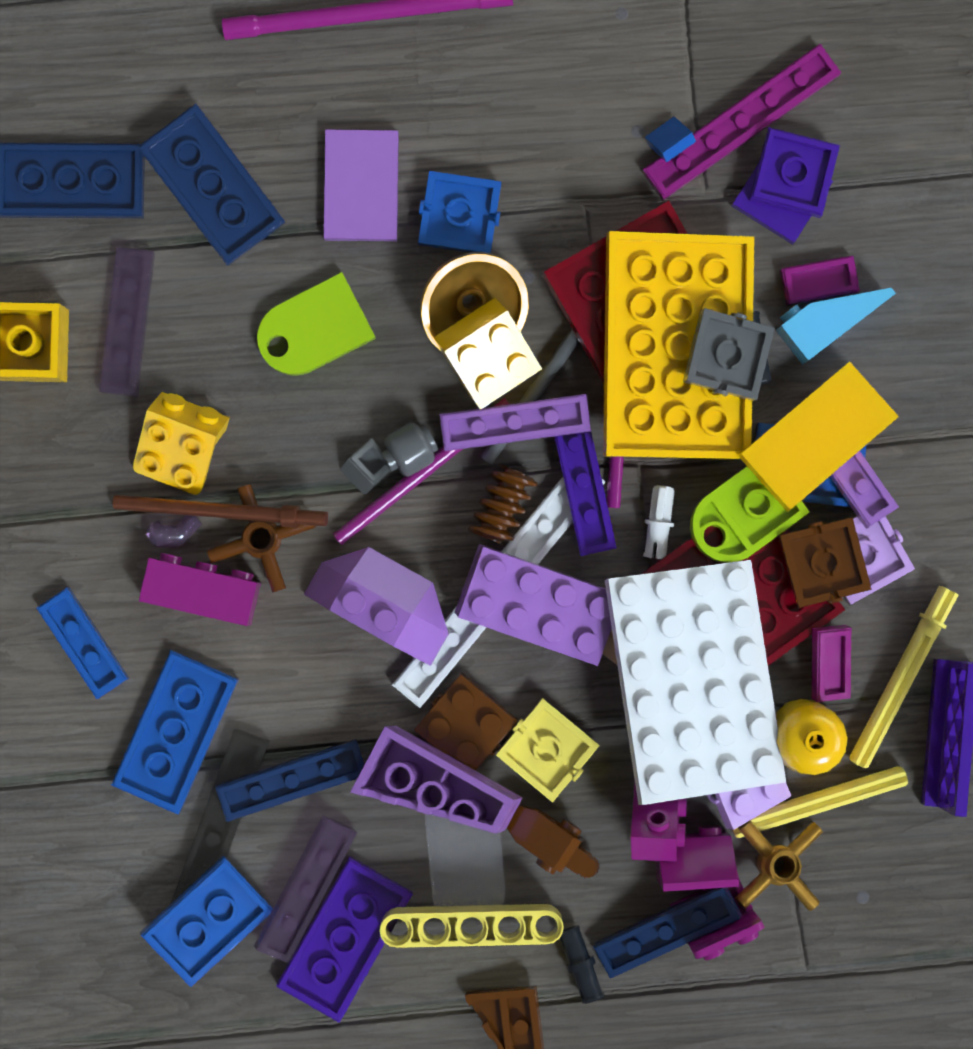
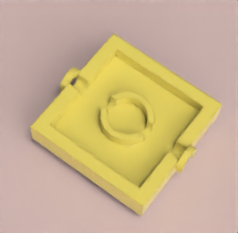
M542 698L524 720L521 718L517 725L513 727L514 733L499 749L496 756L553 803L571 780L575 782L584 771L581 768L600 745Z

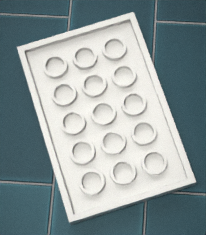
M751 560L606 579L605 586L638 805L786 783L783 758L777 745L778 727Z

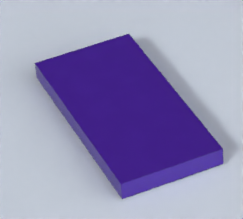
M350 856L276 987L340 1023L385 944L380 935V926L384 915L392 908L406 907L413 892ZM393 919L390 922H388L387 927L390 933L392 932L398 919Z

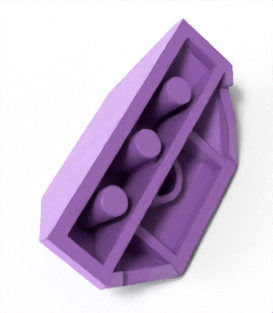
M370 547L322 562L304 595L331 612L430 666L449 635L434 583Z

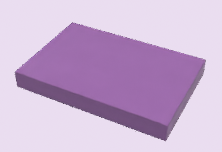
M325 130V241L397 242L399 132L397 130Z

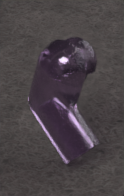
M185 515L176 526L163 525L160 522L151 523L147 527L146 535L150 539L151 544L159 548L180 547L184 545L203 523L196 516Z

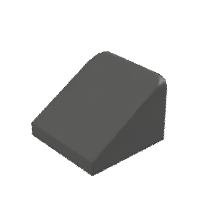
M372 438L349 457L341 467L342 473L364 495L390 472L381 455V452H383L382 448Z

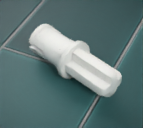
M662 485L653 487L649 520L645 519L648 529L645 552L643 553L644 557L652 558L655 556L656 543L655 558L662 559L666 556L670 527H674V523H671L675 492L672 487Z

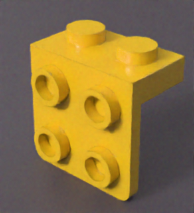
M161 392L146 411L133 463L134 471L188 493L199 494L205 484L215 445L226 431L230 417L220 414L214 408L201 407L185 401L180 395Z

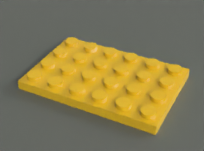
M609 231L606 233L603 457L740 459L738 456L751 445V400L729 394L726 397L722 396V394H714L710 389L683 382L701 309L706 308L727 315L740 313L747 316L746 320L753 322L754 237Z

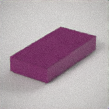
M853 255L781 268L780 270L786 306L855 294L860 291Z
M846 624L812 628L811 699L816 702L851 698L852 628Z

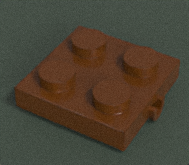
M853 517L824 525L822 521L807 525L808 529L779 536L797 608L825 601L828 604L843 601L842 597L872 590Z
M461 673L444 694L439 693L431 703L433 707L414 730L436 749L476 771L489 754L493 756L497 749L501 747V740L517 723L518 719L465 674Z

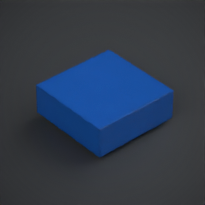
M672 117L645 136L648 146L666 162L696 142L692 131L676 117Z

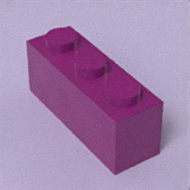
M160 553L159 559H148L139 597L140 602L239 625H252L261 582L252 581L253 573L232 569L230 576L217 573L218 565L196 561L195 567L181 564L182 557L166 553Z

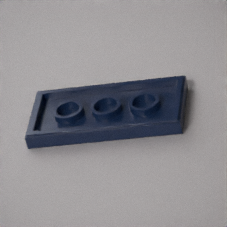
M196 103L138 146V149L227 266L231 265L286 223Z
M0 143V218L144 219L145 157L138 149V146L141 144Z

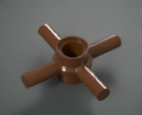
M251 484L237 488L242 505L258 506ZM248 520V524L243 530L242 538L207 549V553L211 563L244 552L253 557L261 558L272 593L286 589L275 553L281 546L282 539L314 529L316 526L299 524L298 528L282 527L281 524L276 525L274 522ZM260 528L267 529L271 535V542L264 549H258L253 543V534Z

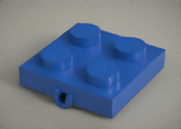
M429 171L425 200H421L419 215H422L418 245L467 253L484 252L491 254L495 226L499 227L501 214L500 211H497L501 181Z

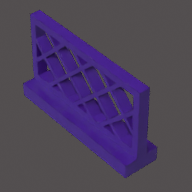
M934 658L921 804L938 807L954 816L967 817L973 749V662Z

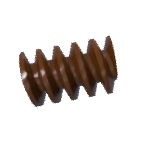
M498 464L504 471H493L491 473V477L498 485H486L485 490L492 496V499H480L479 501L487 512H475L473 515L481 523V526H469L468 531L503 545L502 541H514L515 539L507 528L520 527V523L513 517V514H525L526 509L518 503L519 500H531L532 498L524 490L525 486L536 487L538 483L526 474Z

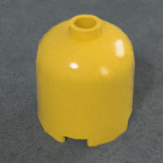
M807 699L787 702L776 712L778 727L777 745L783 758L784 766L801 774L817 775L828 772L839 764L846 752L848 737L844 723L835 712L819 702ZM817 734L820 735L822 742L817 740ZM814 744L819 745L818 748H812L811 746Z

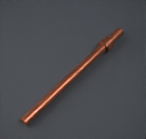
M115 495L113 497V508L117 510L280 523L282 527L298 528L299 524L326 527L328 523V512L300 510V507L296 505H283L282 508L125 495Z

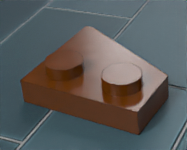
M537 986L467 991L465 994L466 1002L469 1006H473L483 1022V1029L488 1037L495 1041L498 1049H544Z

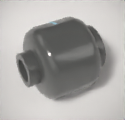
M409 422L385 436L384 444L387 450L381 452V455L391 472L398 469L402 475L409 477L434 462V452L438 451V447L425 425L419 427L416 423Z

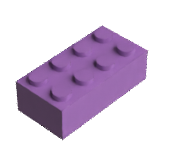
M482 544L478 545L454 612L458 618L596 666L599 665L612 629L606 588Z

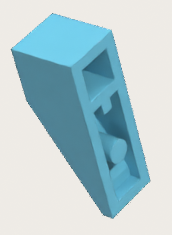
M892 288L813 302L802 310L797 304L780 317L784 324L776 329V331L803 365L896 293Z

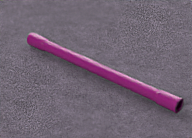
M384 0L269 15H245L222 18V28L226 41L257 37L261 34L474 8L513 6V0Z

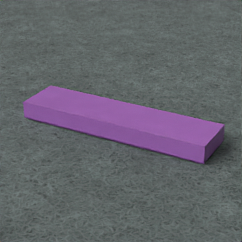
M586 394L440 414L444 451L591 432Z

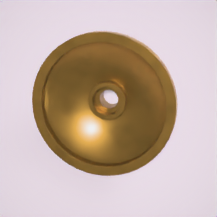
M471 252L456 256L442 264L432 274L423 290L420 302V317L423 329L430 341L440 350L434 340L435 336L493 298H496L509 312L521 332L528 314V293L525 283L512 265L496 255L484 252ZM473 295V299L469 304H463L465 296Z

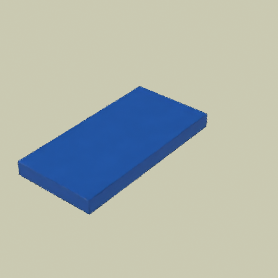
M170 650L111 785L175 814H180L239 679L174 650Z

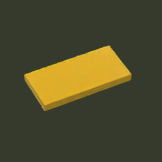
M849 361L738 457L782 507L789 512L899 416Z

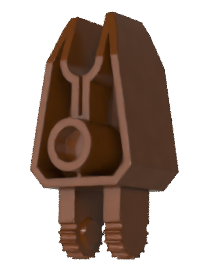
M522 805L518 806L507 826V830L516 843L538 857L537 865L553 875L556 871L563 872L567 867L577 875L583 876L584 879H590V877H594L599 872V859H596L590 852L581 847L584 839L579 836L582 832L580 828L566 819H563L560 823L539 809Z

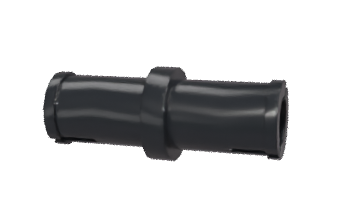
M575 925L564 929L560 941L569 963L566 965L568 973H572L582 998V1004H588L603 998L605 994L601 989L593 967L596 962L593 955L589 956L580 926Z

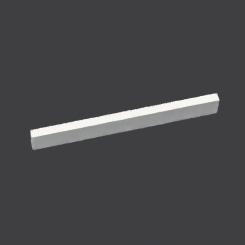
M563 477L514 535V541H509L502 552L539 564L572 524L573 521ZM456 607L445 619L449 635L432 665L430 666L413 658L392 684L419 708H421L486 628L458 618L454 613Z

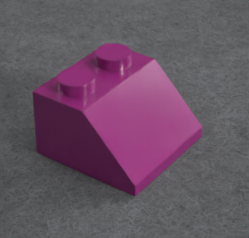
M721 826L699 827V833H685V847H677V862L655 861L657 881L663 891L739 887L732 837L727 831H721Z

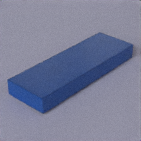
M70 587L65 588L36 608L96 699H100L129 679Z

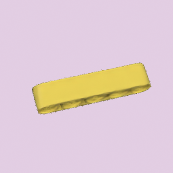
M548 904L397 907L390 909L384 915L380 926V935L384 943L396 948L541 945L556 942L563 934L564 926L558 909ZM511 916L516 918L520 923L518 929L512 933L503 932L498 924L504 917ZM542 916H551L557 921L555 928L550 932H541L536 927L537 920ZM474 917L480 920L482 928L475 934H469L462 929V922L466 918ZM431 918H437L444 923L445 929L440 934L433 935L426 931L424 924ZM393 919H401L406 923L408 930L403 935H393L388 930L387 924Z

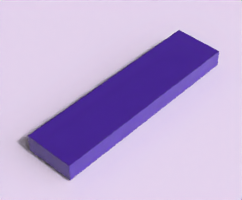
M592 432L554 436L580 556L617 549Z

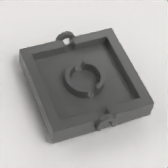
M706 308L701 309L683 382L710 389L712 393L722 394L725 397L729 394L751 401L757 400L775 328L746 320L747 316L740 313L727 315Z

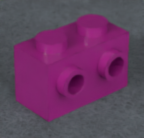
M634 784L631 860L677 862V847H685V824H679V816L686 817L687 798L638 805L636 785Z

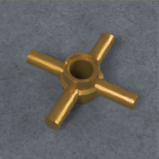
M751 821L739 826L740 832L759 853L757 868L760 874L735 897L737 903L746 909L770 884L778 886L787 885L808 911L814 910L820 901L799 878L802 868L799 856L823 833L822 829L812 822L788 846H772ZM782 856L784 867L781 872L776 874L774 863L777 858Z

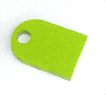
M342 272L272 308L262 319L257 334L258 347L265 361L278 372L292 376L308 374L376 339ZM276 337H283L288 342V351L281 357L272 356L268 350L270 341Z
M746 466L699 501L691 516L690 531L694 544L707 558L720 563L738 562L757 552L810 512L802 501L787 512ZM709 526H715L722 532L723 540L718 547H711L704 540V532Z

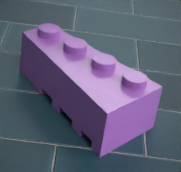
M398 726L384 727L350 792L375 798L389 804L414 809L424 814L446 818L449 821L495 834L506 830L522 800L521 796Z

